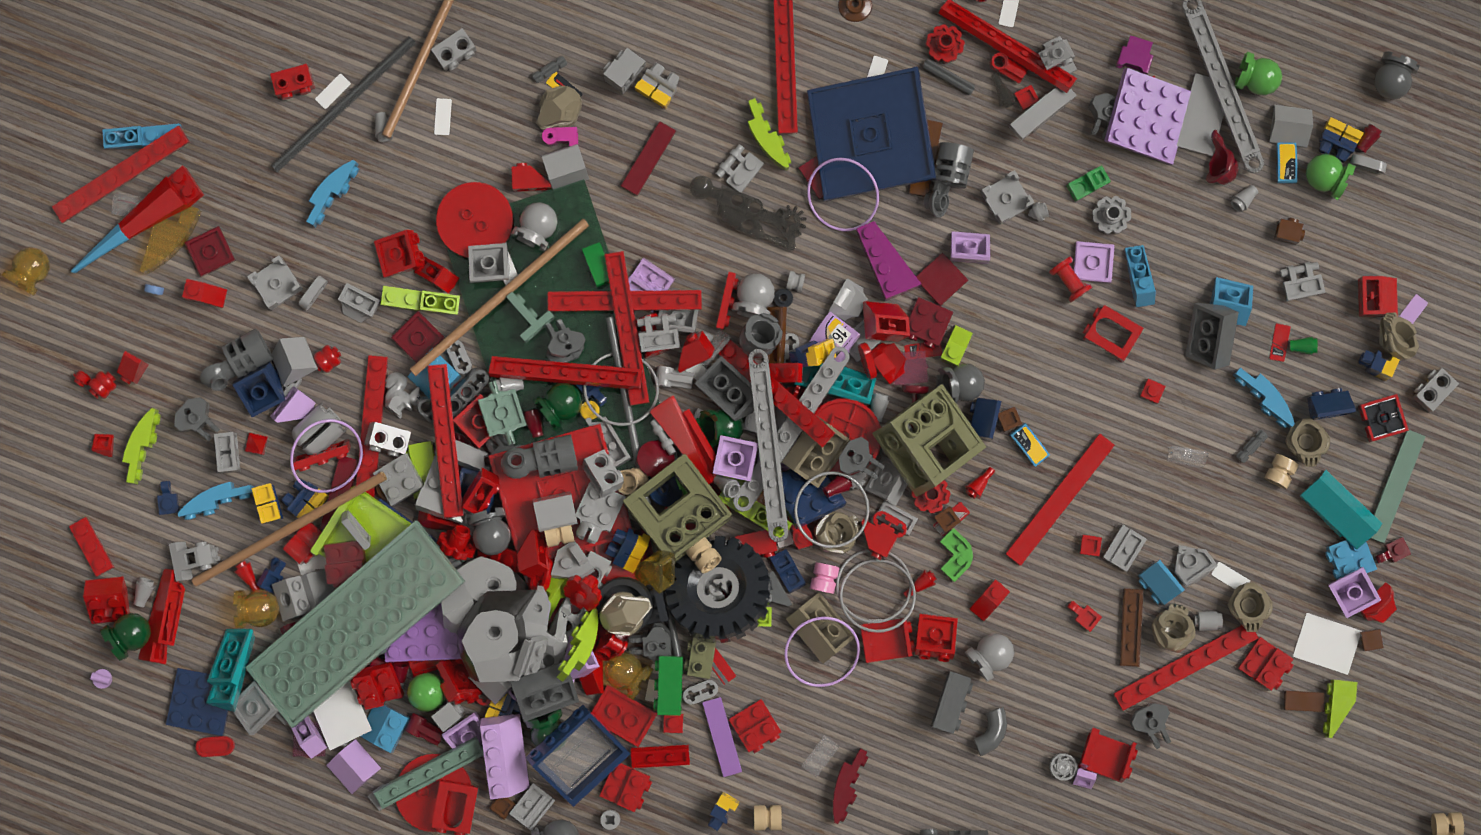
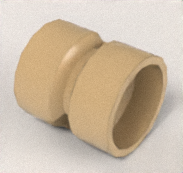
M1276 454L1272 462L1273 468H1269L1264 478L1280 488L1287 489L1292 480L1290 475L1295 474L1299 464L1283 455Z
M640 468L622 470L620 472L624 477V482L618 491L625 495L632 494L648 482L649 478Z
M571 525L544 531L548 548L558 546L560 542L563 544L575 542Z
M706 537L686 551V554L692 561H695V565L702 573H707L714 569L722 559L719 553L714 548H711L712 545Z
M754 805V831L766 830L767 827L770 830H782L781 805H770L769 808H766L765 805Z
M1433 813L1431 817L1432 834L1464 835L1462 813H1449L1448 816L1444 813Z

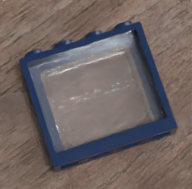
M582 705L568 719L562 722L554 732L548 735L540 745L531 750L526 759L574 807L623 762L630 753Z

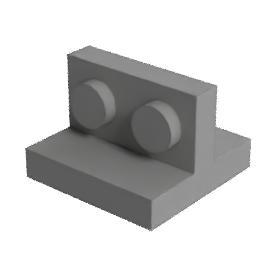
M882 457L880 463L885 466L884 469H875L874 472L878 478L875 480L871 477L865 490L896 506L908 484L892 461L887 457Z

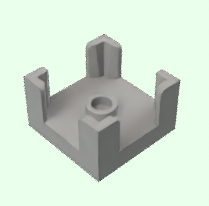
M1015 170L995 184L983 188L980 192L1000 225L1032 207L1035 203L1032 197L1026 194L1018 181L1020 178Z
M279 255L271 260L272 264L260 272H253L247 276L270 310H274L303 290L290 268Z

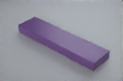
M721 697L702 702L723 777L742 772Z

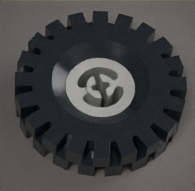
M715 536V540L712 541L708 537L707 540L712 545L711 548H714L722 558L720 563L711 571L702 573L695 565V561H692L687 554L675 562V567L670 566L667 573L669 581H665L666 600L678 624L685 631H688L691 636L697 639L702 637L705 642L715 643V640H720L721 643L731 642V637L736 636L738 640L746 636V630L750 629L753 631L759 626L757 622L759 618L762 620L765 618L768 612L766 607L771 605L772 600L770 590H773L772 580L763 559L749 544L745 543L742 545L740 539L733 537L730 540H726L725 536ZM713 582L714 585L716 586V588H718L719 590H722V589H723L724 593H725L728 597L725 598V596L723 595V593L720 592V591H717V592H716L715 588L711 585V583ZM732 585V591H731V594H730V591H729L728 588H729V586ZM708 587H709V590H710V594H709V595H707V589H708Z

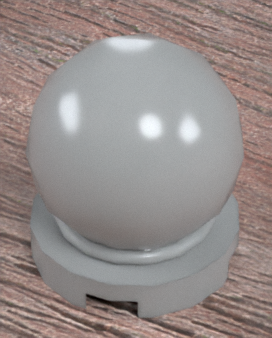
M541 202L532 203L522 211L520 217L521 227H514L511 235H518L517 240L532 248L535 245L540 246L539 250L545 251L548 246L545 239L551 237L555 232L557 215L547 204Z
M756 273L745 276L737 288L739 302H734L732 312L737 311L738 315L748 318L760 315L761 313L770 314V311L766 309L771 305L774 298V286L770 279Z
M1000 633L984 636L978 642L977 649L969 647L965 651L972 664L976 662L980 667L978 672L987 682L994 678L993 671H1001L1009 666L1015 653L1011 640Z

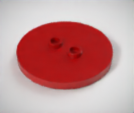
M481 182L464 183L449 191L441 201L436 217L437 230L442 241L451 251L462 257L469 258L468 246L502 244L508 241L513 228L512 209L506 197L495 187Z
M843 398L831 400L821 405L814 414L829 423L848 439L854 440L862 437L869 442L870 454L876 459L881 446L872 433L881 426L875 414L866 405L855 400ZM849 452L848 456H854V452ZM839 459L830 472L843 473L840 470Z
M427 754L414 759L405 766L399 777L442 754ZM464 767L397 801L398 810L403 818L415 828L436 832L435 828L431 826L440 780L472 785L470 776ZM448 791L443 815L446 825L455 826L463 819L467 794Z

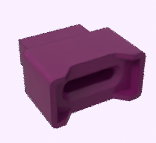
M1130 35L1127 46H1122L1116 67L1122 68L1126 66L1147 75L1153 59V55L1150 54L1153 42Z

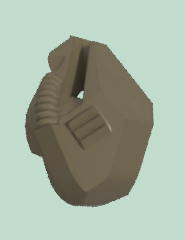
M559 86L546 90L540 99L539 107L541 110L536 124L542 131L547 128L572 126L577 122L581 111L582 100L575 89L568 86Z
M1396 312L1386 313L1380 321V346L1399 360L1412 358L1419 349V344L1415 337L1417 331L1413 324L1398 316Z
M1303 418L1295 422L1293 427H1291L1285 442L1288 449L1305 467H1313L1318 464L1321 455L1326 454L1328 451L1330 436L1318 422L1311 418Z
M834 511L820 519L813 533L818 543L838 545L852 539L860 531L862 525L856 516L848 517V515L842 512ZM854 540L845 546L837 548L821 546L819 548L827 553L842 555L852 549L856 542Z
M1246 582L1235 589L1229 600L1228 607L1231 614L1247 632H1258L1263 621L1267 620L1271 615L1273 602L1262 587L1254 582Z
M629 592L614 593L601 608V624L610 633L631 636L641 628L643 618L651 610L652 605L649 598L643 596L635 597Z
M1176 603L1170 604L1168 610L1159 613L1154 618L1151 629L1159 648L1179 653L1194 640L1196 629L1194 622L1188 617V608Z

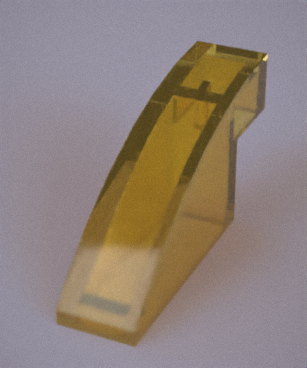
M189 207L181 212L179 222L165 219L153 226L140 272L149 274L177 254L185 245L184 242L192 235L202 213L200 209Z
M665 550L653 553L636 567V579L645 586L650 583L660 594L674 584L675 555Z

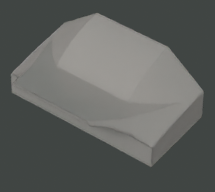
M846 279L829 312H832L843 321L852 317H858L863 309V302L868 300L863 292L864 288Z
M346 283L338 298L342 304L343 314L360 323L367 318H372L381 300Z

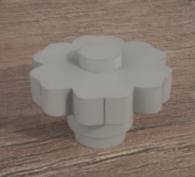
M1106 196L1096 203L1097 208L1092 211V221L1098 224L1100 232L1108 235L1113 231V233L1119 234L1127 228L1126 222L1131 220V209L1125 207L1126 202L1124 199H1120L1118 196L1110 199Z

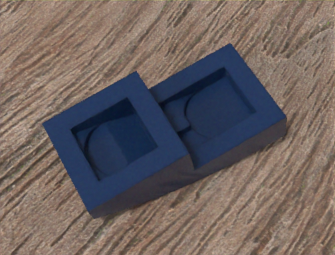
M787 549L770 557L790 594L807 585Z

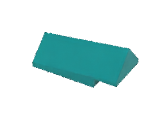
M823 363L818 366L803 367L802 383H793V386L799 385L801 386L800 388L806 390ZM844 367L827 393V396L838 399H851L868 406L871 402L876 378L869 380L866 374Z
M1327 470L1300 495L1339 537L1343 536L1356 550L1375 535L1383 524Z
M226 629L207 680L212 685L207 704L235 712L247 670L245 667L249 663L255 641L252 629Z

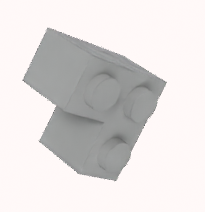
M629 48L625 51L621 50L612 63L609 61L604 67L603 75L605 82L624 95L646 66V61Z

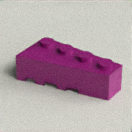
M875 221L856 229L857 236L885 301L921 287L920 281Z

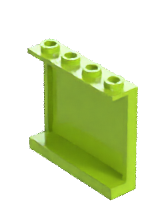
M364 492L337 508L310 552L316 556L320 554L325 557V544L356 540L341 522L342 513L346 510L351 512L371 537L370 547L365 550L366 562L394 540L411 523Z

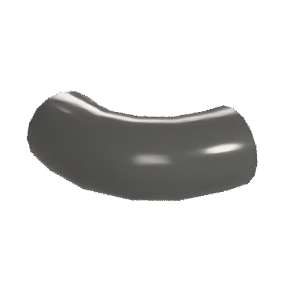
M1004 707L985 713L988 720L987 730L984 734L974 738L980 756L996 749L1005 737L1007 719Z

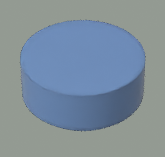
M145 284L144 291L162 295L164 288Z

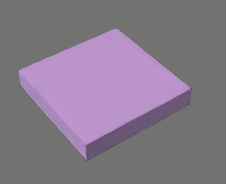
M1076 241L1073 270L1081 281L1111 283L1114 245Z

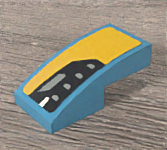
M1277 143V183H1297L1296 143Z
M1023 423L1010 434L1033 466L1036 467L1050 456L1026 423Z

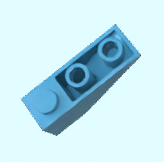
M1144 245L1125 248L1131 289L1136 307L1154 305L1156 290Z

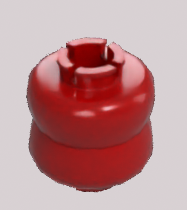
M325 345L321 351L314 354L313 357L318 371L321 372L323 370L325 373H329L333 367L340 365V356L342 355L335 346L332 348L329 345Z
M99 371L95 378L91 379L88 383L91 387L89 392L97 399L99 396L103 399L107 398L110 392L117 387L114 383L115 377L108 371L106 374Z

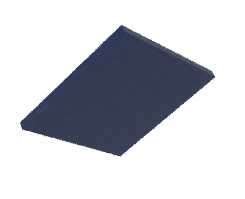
M918 67L807 90L818 166L834 158L854 160L863 165L872 174L878 186V191L936 179ZM833 161L819 169L825 202L876 191L869 175L854 163Z

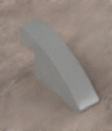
M1056 87L1012 122L1009 128L1023 141L1032 132H1036L1077 95L1072 89L1066 93Z

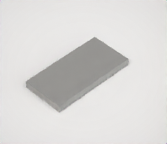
M1195 73L1177 146L1184 150L1212 157L1215 146L1211 140V134L1214 130H1217L1219 134L1224 114L1210 78Z

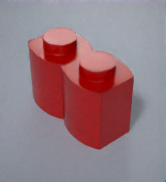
M792 524L790 528L793 531L795 547L798 550L811 547L812 542L801 533L799 528L796 529ZM807 524L802 526L804 532L813 539Z
M311 522L300 528L296 535L284 546L283 550L300 565L303 563L307 564L314 557L310 550L322 531Z

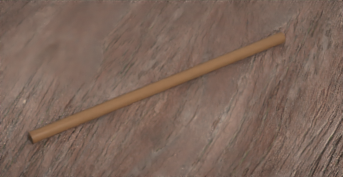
M443 0L382 132L384 137L391 138L454 0Z
M584 219L578 222L409 370L417 376L507 298L506 296L514 292L582 233L589 224Z
M380 472L216 564L211 569H207L193 577V585L199 586L386 481L385 473Z

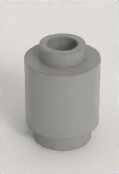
M1217 611L1197 612V616H1194V625L1198 628V631L1218 630V628L1223 626L1222 613H1217Z

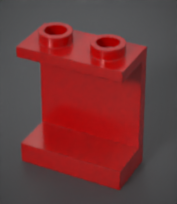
M904 618L882 623L862 624L861 626L874 630L887 629L897 625ZM906 620L899 627L887 632L878 633L860 629L866 663L910 657L912 652H915L914 641H910L909 633H912L910 621L907 622Z
M1092 728L1089 731L1078 768L1120 783L1126 778L1129 779L1132 772L1130 764L1131 761L1135 760L1138 752L1135 749L1137 743L1133 742L1131 745L1100 735L1099 729Z

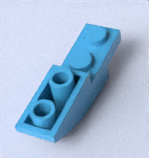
M181 124L103 129L104 149L144 148L175 127H181Z
M352 160L342 165L319 185L309 200L314 205V208L306 221L308 224L315 228L317 224L320 225L325 217L323 213L326 208L331 207L334 201L333 195L341 198L342 194L345 195L350 187L348 183L351 178L356 177L359 171V164L356 161Z
M1242 368L1237 369L1233 374L1236 378L1235 381L1243 387L1246 385L1250 388V393L1256 398H1263L1259 404L1262 407L1261 411L1269 417L1271 415L1277 419L1276 422L1281 427H1293L1295 423L1289 407L1272 383L1261 373L1253 378Z
M227 482L212 487L189 501L178 512V517L190 520L196 518V515L203 513V516L215 514L214 510H219L218 502L221 504L231 503L232 499L239 497V500L249 499L251 494H253L252 488L254 486L248 485L235 488L233 482Z

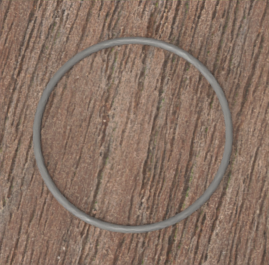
M613 353L600 357L592 365H596L606 357L613 356ZM642 359L643 363L653 374L656 383V396L649 411L641 418L632 422L616 423L601 417L592 408L587 397L586 385H583L586 403L599 419L612 425L627 426L640 422L650 414L658 400L659 385L655 372L645 360Z
M841 472L818 474L809 479L797 495L794 507L796 523L801 533L818 546L825 548L845 546L854 541L867 524L869 517L867 495L863 487L847 474ZM824 475H841L852 480L860 488L866 501V517L862 528L852 539L838 545H825L814 541L804 532L798 520L797 506L802 491L811 481Z
M869 549L862 550L853 554L844 562V564L840 568L836 580V592L839 601V580L844 567L851 559H853L857 555L865 552H870ZM890 552L889 555L898 560L904 567L905 571L911 577L909 570L904 564V562L896 555ZM909 581V593L904 605L897 613L886 619L866 620L854 615L845 604L844 607L847 613L860 621L867 623L886 622L895 618L905 609L911 597L912 586Z
M871 559L856 565L847 573L840 588V603L844 614L855 626L869 632H887L899 627L911 615L916 601L915 586L909 574L898 564L881 559V561ZM884 562L894 565L907 576L913 590L911 608L906 617L893 627L880 630L865 628L856 623L848 615L844 607L842 596L847 578L855 569L867 563Z

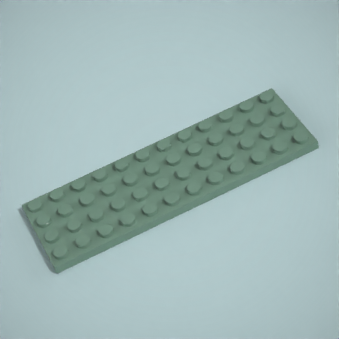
M414 521L245 668L291 728H294L466 581L418 521Z

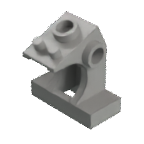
M1059 36L1042 45L1044 50L1038 54L1046 70L1055 66L1062 68L1070 74L1077 70L1073 62L1075 55L1067 39L1063 40Z
M186 542L169 544L176 582L192 580L191 569L200 567V570H207L212 568L211 565L218 564V561H221L220 556H218V547L210 544L207 545V542L196 543V547L187 549ZM194 553L196 563L190 564L188 554Z

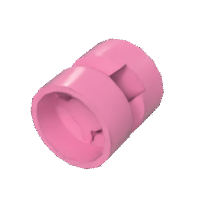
M816 562L813 571L816 576L811 580L810 589L834 594L836 586L834 579L838 577L839 567Z

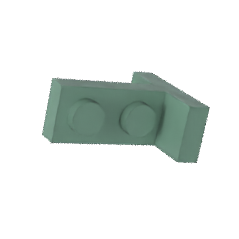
M511 292L506 296L531 325L520 335L526 343L545 328L546 324L555 319L554 315L547 311L537 320L538 315L532 308L527 309L523 305L526 301L519 293L515 295Z

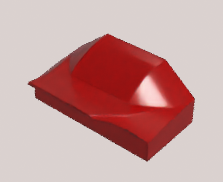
M882 342L871 350L875 366L890 385L905 374L904 365L906 358L895 343L885 344Z
M1386 582L1377 590L1381 601L1360 611L1367 621L1374 620L1384 623L1397 610L1394 591Z

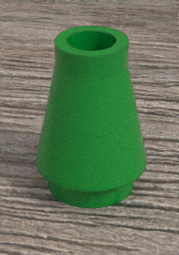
M1311 336L1290 340V352L1308 355L1318 353V338Z

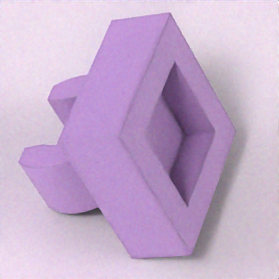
M1079 768L1074 776L1073 785L1092 789L1097 774Z

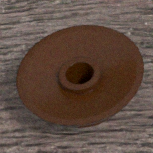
M839 0V12L848 21H863L871 13L872 0ZM853 2H858V3H859V6H858V7H854V6L852 5V3H853Z

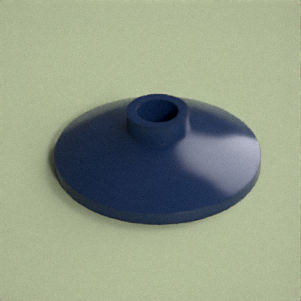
M674 476L661 486L664 492L659 487L649 495L656 504L669 507L681 498L682 489H679Z

